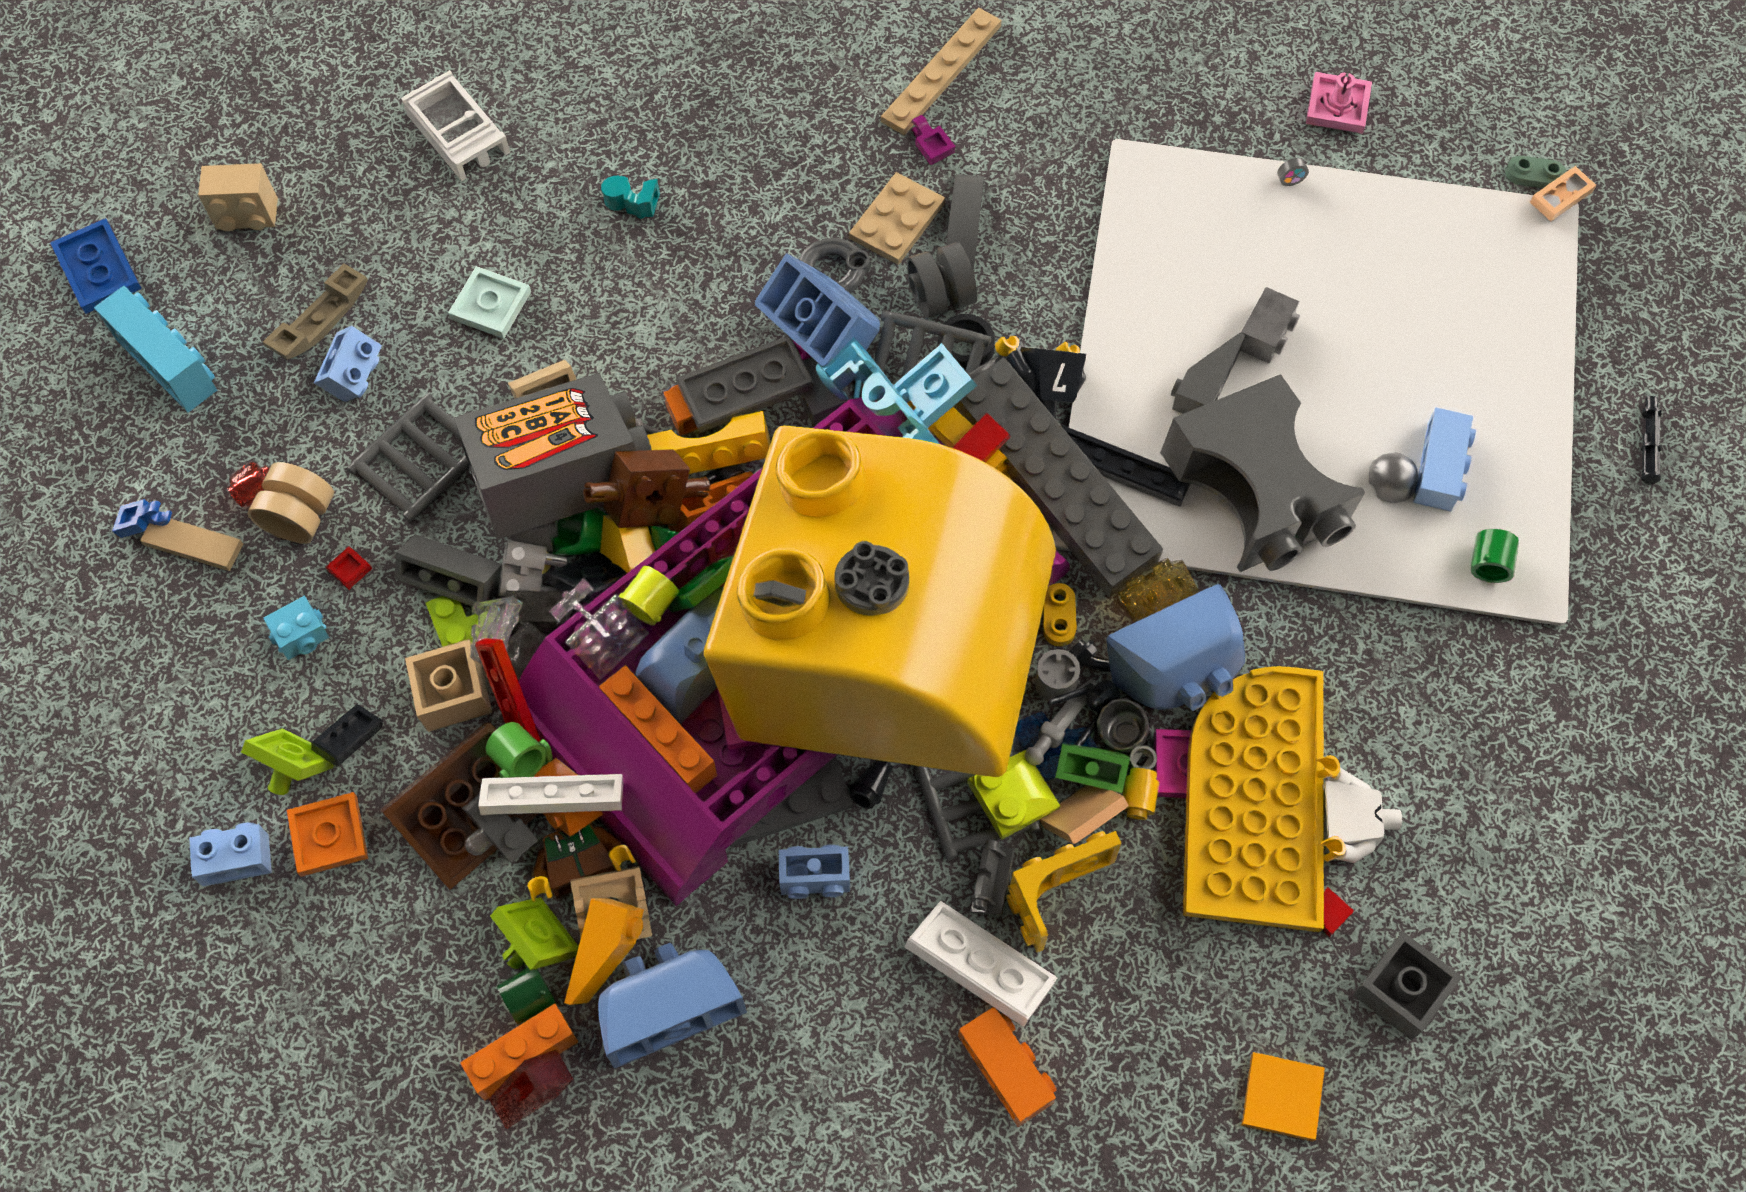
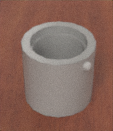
M1061 649L1050 650L1043 654L1038 662L1036 677L1032 679V683L1035 684L1036 691L1040 697L1048 701L1056 696L1076 690V687L1080 685L1078 680L1080 674L1079 662L1073 654Z

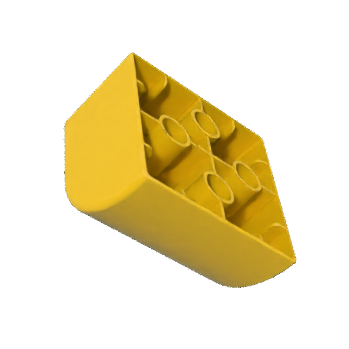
M794 426L778 427L773 434L704 646L703 655L738 737L744 741L991 777L1002 776L1008 767L1056 553L1050 527L1033 500L1016 483L994 467L962 451L941 444L910 438ZM860 541H868L873 545L890 548L908 562V593L904 601L896 609L888 613L872 616L858 614L847 608L837 596L834 579L837 564ZM773 580L806 590L805 600L803 604L797 606H778L755 599L756 597L753 596L756 583Z

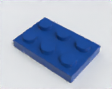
M106 218L50 242L85 314L95 310V306L122 286H125L131 293L142 289Z

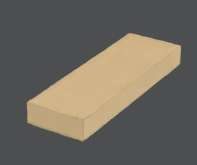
M170 519V522L164 526L149 523L140 540L144 546L227 571L231 570L243 546L240 539L174 519Z

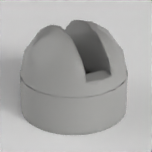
M1145 745L1135 747L1129 756L1131 768L1153 770L1157 762L1155 751ZM1143 755L1149 757L1142 767L1137 765Z

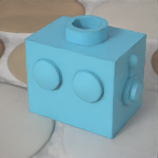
M305 595L264 617L271 631L269 638L272 644L278 645V651L284 653L288 660L299 654L312 652L316 649L317 644L330 638L325 630L326 625L322 622L323 615L319 609H313Z

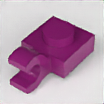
M923 115L912 119L915 127L911 128V131L917 137L915 145L930 165L955 153L956 146L941 126L932 129Z

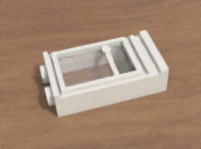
M450 70L401 98L407 116L461 181L467 179L463 169L464 164L476 158L480 167H486L490 163L487 151L491 148L498 146L505 156L510 153L504 133L499 131L455 79Z

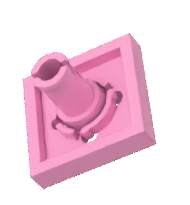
M1315 72L1306 124L1363 134L1372 82L1355 79L1350 73L1348 77H1345L1346 73H1341L1337 76Z

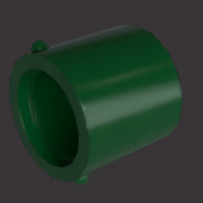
M528 967L497 985L505 1005L518 1026L553 1004H556L538 969L530 970Z

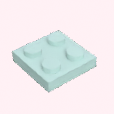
M476 266L448 314L451 320L504 339L529 297L531 289L525 283Z

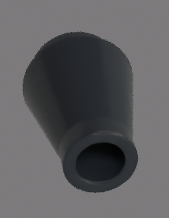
M874 760L872 765L851 785V799L866 809H872L875 805L879 804L889 774L893 769L892 765L888 761Z

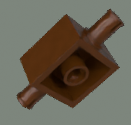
M674 449L615 451L609 482H586L584 487L590 489H583V495L588 504L604 502V510L618 528L677 525L683 499L708 497L709 493L703 491H710V483L706 477L688 479L690 468Z

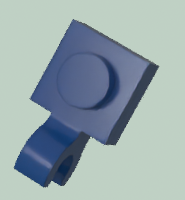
M145 499L120 506L112 532L120 538L144 532L149 523L164 526L170 522L172 512L170 510L160 512L161 503L159 501L149 503Z

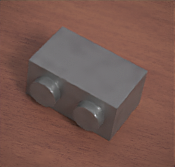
M1265 287L1241 331L1245 335L1241 351L1267 363H1270L1275 353L1280 355L1288 340L1284 335L1287 330L1293 332L1300 318V315L1296 313L1300 301Z

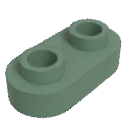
M1515 156L1511 158L1505 169L1506 177L1512 183L1537 188L1546 187L1567 172L1566 168L1558 161L1529 156Z

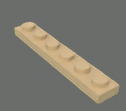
M978 8L881 115V123L905 135L914 125L912 119L926 112L1001 27L1002 20Z

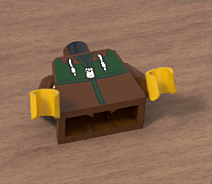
M590 823L571 837L560 828H557L556 832L543 837L544 847L537 853L532 879L528 882L532 902H535L536 896L541 893H546L548 899L552 898L551 890L556 899L571 894L570 880L612 871L619 872L621 871L620 864L622 862L630 860L633 864L635 859L628 846L623 845L617 837L603 827L593 828Z

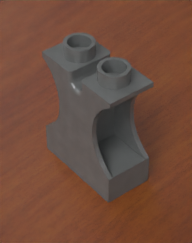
M1281 374L1174 417L1160 452L1179 482L1194 484L1213 492L1223 499L1236 514L1244 536L1243 554L1237 566L1239 572L1264 563L1269 571H1274L1292 562L1302 551V547L1294 537L1295 534L1298 535L1303 544L1318 539L1323 547H1329L1340 542L1355 529L1356 524L1351 517L1365 494L1361 487L1345 485L1325 476L1303 455L1297 443L1294 429L1296 413L1301 402Z

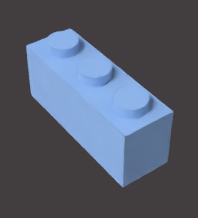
M1435 407L1427 424L1413 503L1452 511L1457 500H1463L1467 488V483L1462 482L1463 474H1467L1471 464V456L1467 455L1468 447H1472L1476 435V429L1471 428L1472 415Z

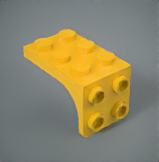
M1104 831L1095 833L1086 839V843L1076 847L1073 844L1060 847L1054 852V856L1044 860L1041 857L1032 858L1022 864L1023 868L1012 873L1011 883L1008 885L1010 894L1006 895L1012 913L1014 915L1019 913L1024 925L1020 927L1027 946L1033 945L1037 953L1043 951L1048 937L1046 927L1037 908L1038 898L1051 888L1115 863L1122 844L1116 831L1105 834Z

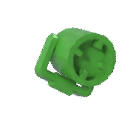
M510 722L500 726L487 741L486 754L502 769L499 772L500 778L533 777L544 765L553 760L551 748L546 740L542 739L538 742L519 723Z

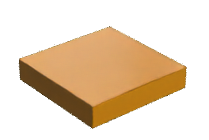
M1253 1052L1250 1060L1241 1126L1314 1142L1317 1135L1325 1068Z

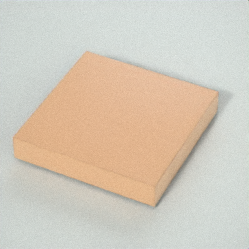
M1086 785L1061 802V807L1039 820L1045 829L1072 844H1076L1125 810L1128 804L1121 794L1112 790Z

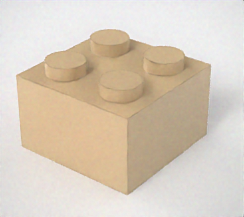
M261 163L201 167L198 196L216 230L233 231L239 228L262 230L265 227H275L278 198Z
M470 639L405 658L416 715L428 732L492 713L481 660Z

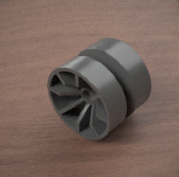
M959 242L937 248L936 261L928 251L907 258L910 289L925 318L946 313L948 300L955 309L977 302V287L973 270L967 254Z

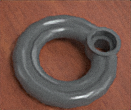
M824 238L812 243L801 253L799 260L813 268L815 263L823 256L831 254L842 256L846 260L848 272L844 278L836 283L850 294L860 286L865 274L871 268L869 254L856 247L852 242L841 238ZM856 264H863L861 267H854Z

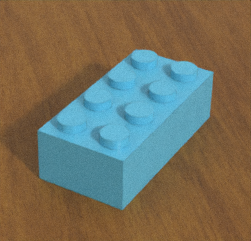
M122 286L95 306L94 309L115 340L187 412H190L217 391L212 382L215 378L214 374L204 364L205 359L194 347L189 349L185 345L187 343L186 340L175 328L170 330L166 327L168 325L167 321L157 310L151 312L147 309L150 305L139 292L133 295L125 286Z

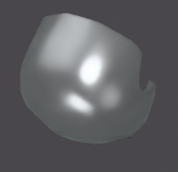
M1395 452L1383 454L1372 462L1369 471V484H1373L1379 499L1397 503L1406 501L1414 495L1418 482V469L1412 459Z
M1126 698L1112 700L1102 707L1097 719V727L1103 742L1108 748H1112L1120 753L1132 752L1135 747L1143 745L1150 731L1148 718L1143 708Z

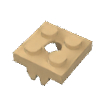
M639 866L622 869L619 872L612 871L570 880L580 937L582 936L591 898L609 897L617 898L622 903L644 909L642 917L643 929L637 939L652 936Z

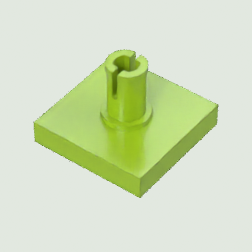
M283 728L245 740L241 753L274 769L267 789L278 795L288 794L293 779L300 781L334 767L332 763L311 750V742Z
M541 897L535 898V902H532V899L498 906L490 915L511 943V946L502 956L504 961L513 956L507 962L513 969L521 968L525 962L529 969L533 970L570 960L577 955L579 946Z

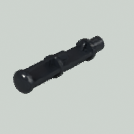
M1656 396L1646 397L1645 408L1642 410V417L1646 418V432L1643 434V445L1641 446V480L1646 484H1655L1661 480L1660 417L1662 411L1658 408V397Z

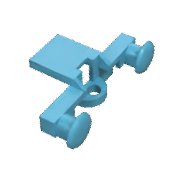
M854 337L828 365L823 367L819 363L816 365V372L822 383L839 399H849L842 389L858 377L864 384L862 400L871 412L877 416L885 417L901 410L908 418L898 427L903 434V438L923 440L939 444V442L928 428L977 386L942 343L894 385ZM909 401L916 407L914 410L907 404Z

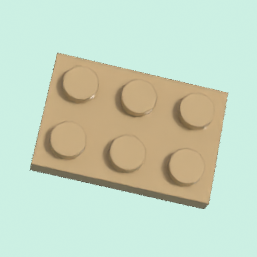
M896 172L849 232V239L899 265L944 206L945 197Z

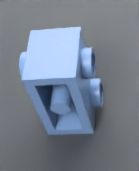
M353 326L337 332L314 384L345 402L361 397L368 387L366 380L369 373L375 369L379 362L377 355L382 345Z
M251 822L236 825L235 829L225 831L210 829L203 831L199 836L189 837L192 878L202 886L272 873L269 834L259 824Z
M825 845L821 848L794 846L779 850V884L781 895H788V898L803 899L807 898L809 894L822 893L824 897H839L843 895V892H850L848 846Z

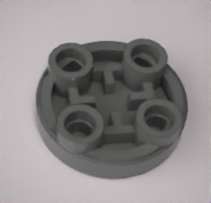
M860 541L837 564L834 578L837 596L847 608L858 614L872 616L888 613L896 609L904 601L908 593V562L890 548L873 545L868 541Z

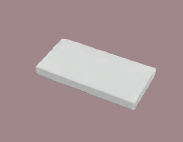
M942 901L936 905L905 945L906 949L1023 1027L1057 980L1056 976Z

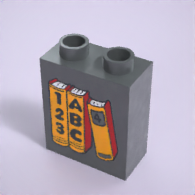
M600 373L454 417L470 471L497 540L603 506L604 502L586 503L583 489L590 488H585V483L609 482L615 451L652 450L644 427L642 425L636 427L635 416L626 392L623 391L610 395Z

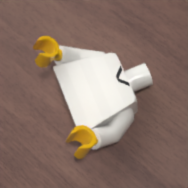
M1329 755L1317 760L1323 764L1325 769L1316 771L1317 778H1328L1329 780L1323 784L1324 841L1320 842V845H1324V853H1328L1323 858L1326 862L1337 859L1355 863L1374 852L1376 846L1384 838V830L1401 829L1402 813L1400 809H1382L1381 792L1371 789L1368 784L1340 768L1338 759L1335 756Z

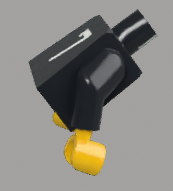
M1010 336L1007 340L1005 337H1001L995 343L997 353L1001 356H1007L1013 369L1056 419L1057 402L1073 403L1076 400L1077 393L1086 381L1083 369L1086 354L1080 353L1077 345L1069 347L1067 342L1062 343L1055 350L1021 347V350H1018L1016 348L1019 346V339L1016 336Z

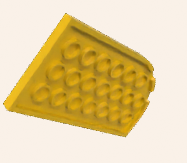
M1282 666L1253 669L1247 674L1232 679L1233 691L1221 697L1214 692L1201 708L1191 730L1187 759L1183 916L1320 932L1324 929V845H1320V842L1324 841V778H1317L1316 771L1324 769L1323 764L1317 761L1319 758L1324 757L1323 671Z

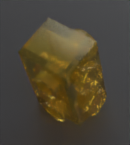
M1165 558L1151 567L1153 572L1146 576H1143V574L1136 575L1125 582L1127 587L1119 591L1118 594L1134 623L1200 592L1183 560L1170 561L1169 558Z

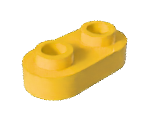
M1055 583L1047 588L1043 606V634L1050 644L1066 646L1073 641L1077 630L1076 598L1074 591L1068 585ZM1062 595L1065 599L1058 601L1054 596ZM1062 624L1066 629L1062 631L1057 630L1055 625Z

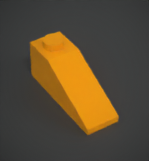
M591 898L564 1003L574 1005L588 1003L636 944V940L643 929L642 917L644 909L609 898Z

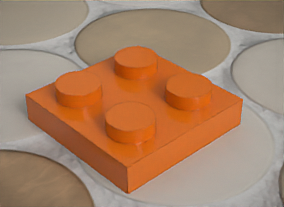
M354 792L287 810L295 864L300 877L369 859L358 799Z

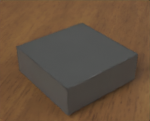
M773 580L756 583L753 596L756 597L755 599L778 606L790 607L804 603L806 590Z

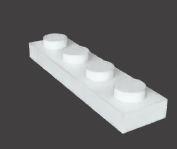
M622 774L483 778L479 799L480 814L622 810L623 776Z

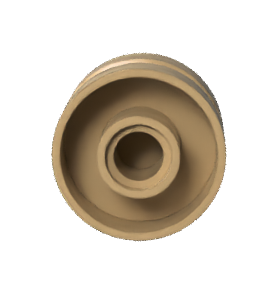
M273 463L262 483L264 491L256 494L248 510V516L257 526L276 537L300 544L310 543L320 524L318 515H323L326 512L333 498L334 490L324 479L307 469L289 463Z

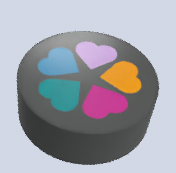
M1301 158L1287 160L1277 171L1280 182L1284 186H1293L1302 182L1309 173L1305 161Z

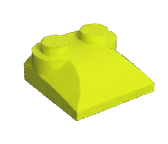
M1026 750L1009 758L1007 770L1002 776L991 777L976 774L970 777L967 782L1001 840L1061 807L1037 767L1029 764L1025 759Z

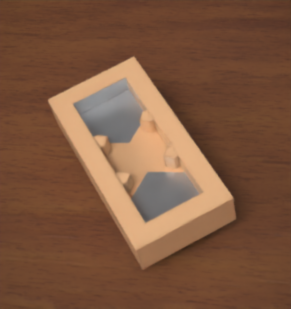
M1574 166L1534 194L1530 203L1548 220L1553 221L1591 194L1596 184Z

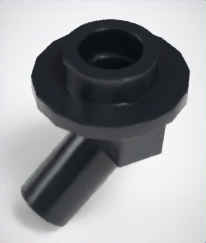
M1083 639L1080 640L1069 651L1078 660L1080 669L1083 666H1087L1091 669L1111 672L1109 659L1094 656L1098 650L1094 646L1092 639L1087 643Z

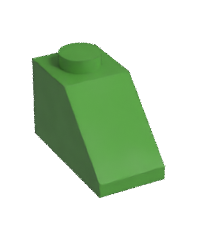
M1062 744L1055 778L1122 793L1130 758L1129 755L1099 748Z

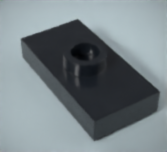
M356 704L311 742V750L338 767L382 728L383 720Z

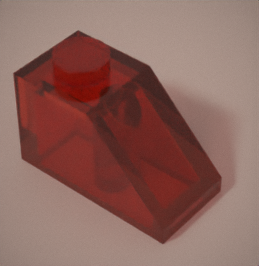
M553 1050L524 1060L491 1095L489 1100L503 1125L508 1129L558 1097L574 1079L558 1051Z

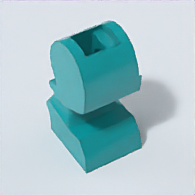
M611 176L606 178L601 184V191L607 208L613 211L626 208L627 214L635 215L640 219L653 217L660 196L658 179H650L644 182L642 190L638 194L633 193L628 177Z

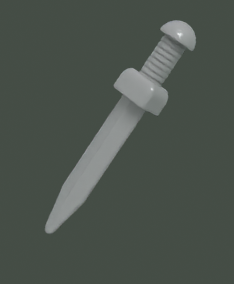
M1090 679L1082 686H1080L1078 689L1083 688L1088 683L1096 685V681ZM1087 695L1067 700L1051 722L1045 721L1038 734L1039 740L1033 747H1029L1025 751V759L1029 764H1041L1044 761L1043 755L1050 747L1057 748L1061 744L1065 735L1064 731L1087 703Z

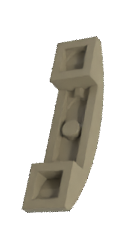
M342 264L324 282L326 291L290 326L283 322L263 341V345L287 360L306 352L320 342L354 305L368 281L367 277L348 265Z

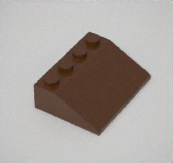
M489 722L481 725L380 809V812L449 890L497 850L462 810L466 804L480 793L483 778H500L499 772L502 769L486 754L487 741L492 733L496 731V728ZM539 813L507 815L510 818H520L527 825Z

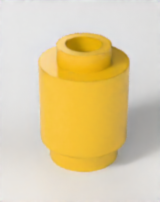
M1144 768L1130 769V775L1126 776L1123 796L1128 804L1124 810L1127 811V817L1147 820V815L1155 814L1159 781L1156 780L1157 772Z

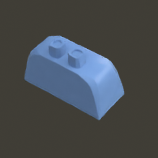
M787 253L755 300V306L821 366L828 365L853 337L867 350L880 331L879 319L848 291L827 275Z
M1220 584L1207 588L1118 630L1106 638L1112 681L1134 700L1158 710L1177 708L1185 704L1194 711L1204 705L1206 693L1212 690L1221 697L1233 691L1232 679L1245 664L1242 628L1238 616Z
M718 587L699 604L685 613L644 654L635 672V676L680 724L717 688L703 654L724 587Z
M668 943L654 950L659 964L646 969L641 956L623 962L626 978L614 982L600 994L598 1001L603 1045L606 1056L614 1069L747 1013L743 997L723 964L712 952L700 949L678 955L673 945Z

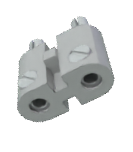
M507 540L502 561V572H500L498 596L537 602L539 596L559 599L561 597L560 594L540 591L561 593V590L556 587L541 585L542 571L545 564L558 567L565 566L566 563L553 560L566 562L567 558L565 556L548 554L546 546Z

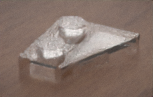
M512 596L474 603L472 612L479 617L478 625H473L471 630L473 638L470 649L471 659L482 664L475 643L484 638L502 639L507 650V643L513 628L519 620L518 614L523 602Z

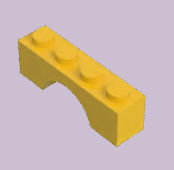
M763 411L732 417L728 425L722 430L706 437L684 438L676 435L672 430L647 435L652 450L674 449L690 468L689 474L765 459L770 446V435Z

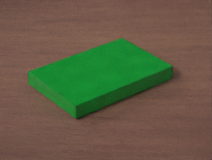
M734 555L712 562L680 588L678 595L668 607L671 613L695 607L721 586L727 579Z

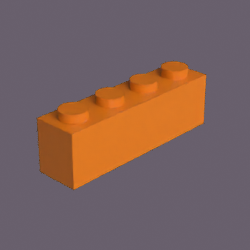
M626 665L598 686L695 794L717 776L714 760Z

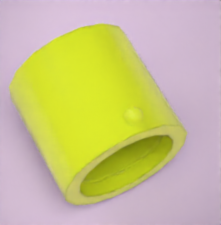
M643 566L626 590L620 593L619 601L638 619L647 624L655 625L661 621V616L678 595L679 590L662 573L652 567Z

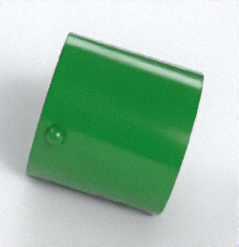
M1485 529L1478 532L1475 538L1470 569L1471 574L1482 581L1490 583H1503L1512 580L1515 574L1519 538L1515 534L1502 529Z

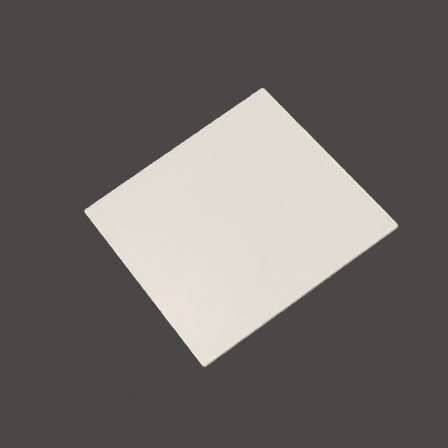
M1122 139L1113 140L1080 353L1086 354L1083 368L1086 381L1077 393L1076 400L1072 403L1069 428L1169 467L1160 452L1173 418L1183 414L1172 409L1175 397L1171 396V391L1177 378L1183 380L1191 366L1241 333L1265 287H1268L1300 301L1296 313L1300 315L1293 332L1287 330L1284 336L1288 340L1280 355L1275 353L1270 363L1240 351L1218 399L1281 374L1301 402L1296 413L1294 429L1297 443L1303 455L1325 476L1345 485L1361 487L1365 491L1363 498L1351 517L1356 527L1352 533L1340 542L1329 547H1323L1318 539L1303 544L1298 535L1295 534L1294 537L1302 547V551L1292 562L1274 571H1269L1265 564L1261 563L1239 572L1237 566L1244 549L1242 527L1234 511L1219 496L1203 487L1191 484L1181 507L1104 477L1162 546L1163 552L1156 564L1557 626L1564 625L1568 620L1578 203L1553 221H1550L1530 203L1533 195L1307 165L1309 173L1302 182L1293 186H1284L1277 175V171L1284 161ZM1435 407L1473 416L1471 428L1476 429V435L1472 447H1468L1467 455L1471 456V464L1467 474H1463L1462 482L1467 483V488L1463 500H1457L1452 511L1413 503L1414 495L1406 501L1397 503L1384 501L1377 497L1373 484H1369V471L1372 462L1383 454L1397 452L1412 459L1419 473L1427 424ZM1485 529H1502L1515 534L1519 538L1516 568L1512 580L1503 583H1490L1482 581L1471 574V562L1475 538L1478 532ZM1053 530L1056 549L1070 551Z

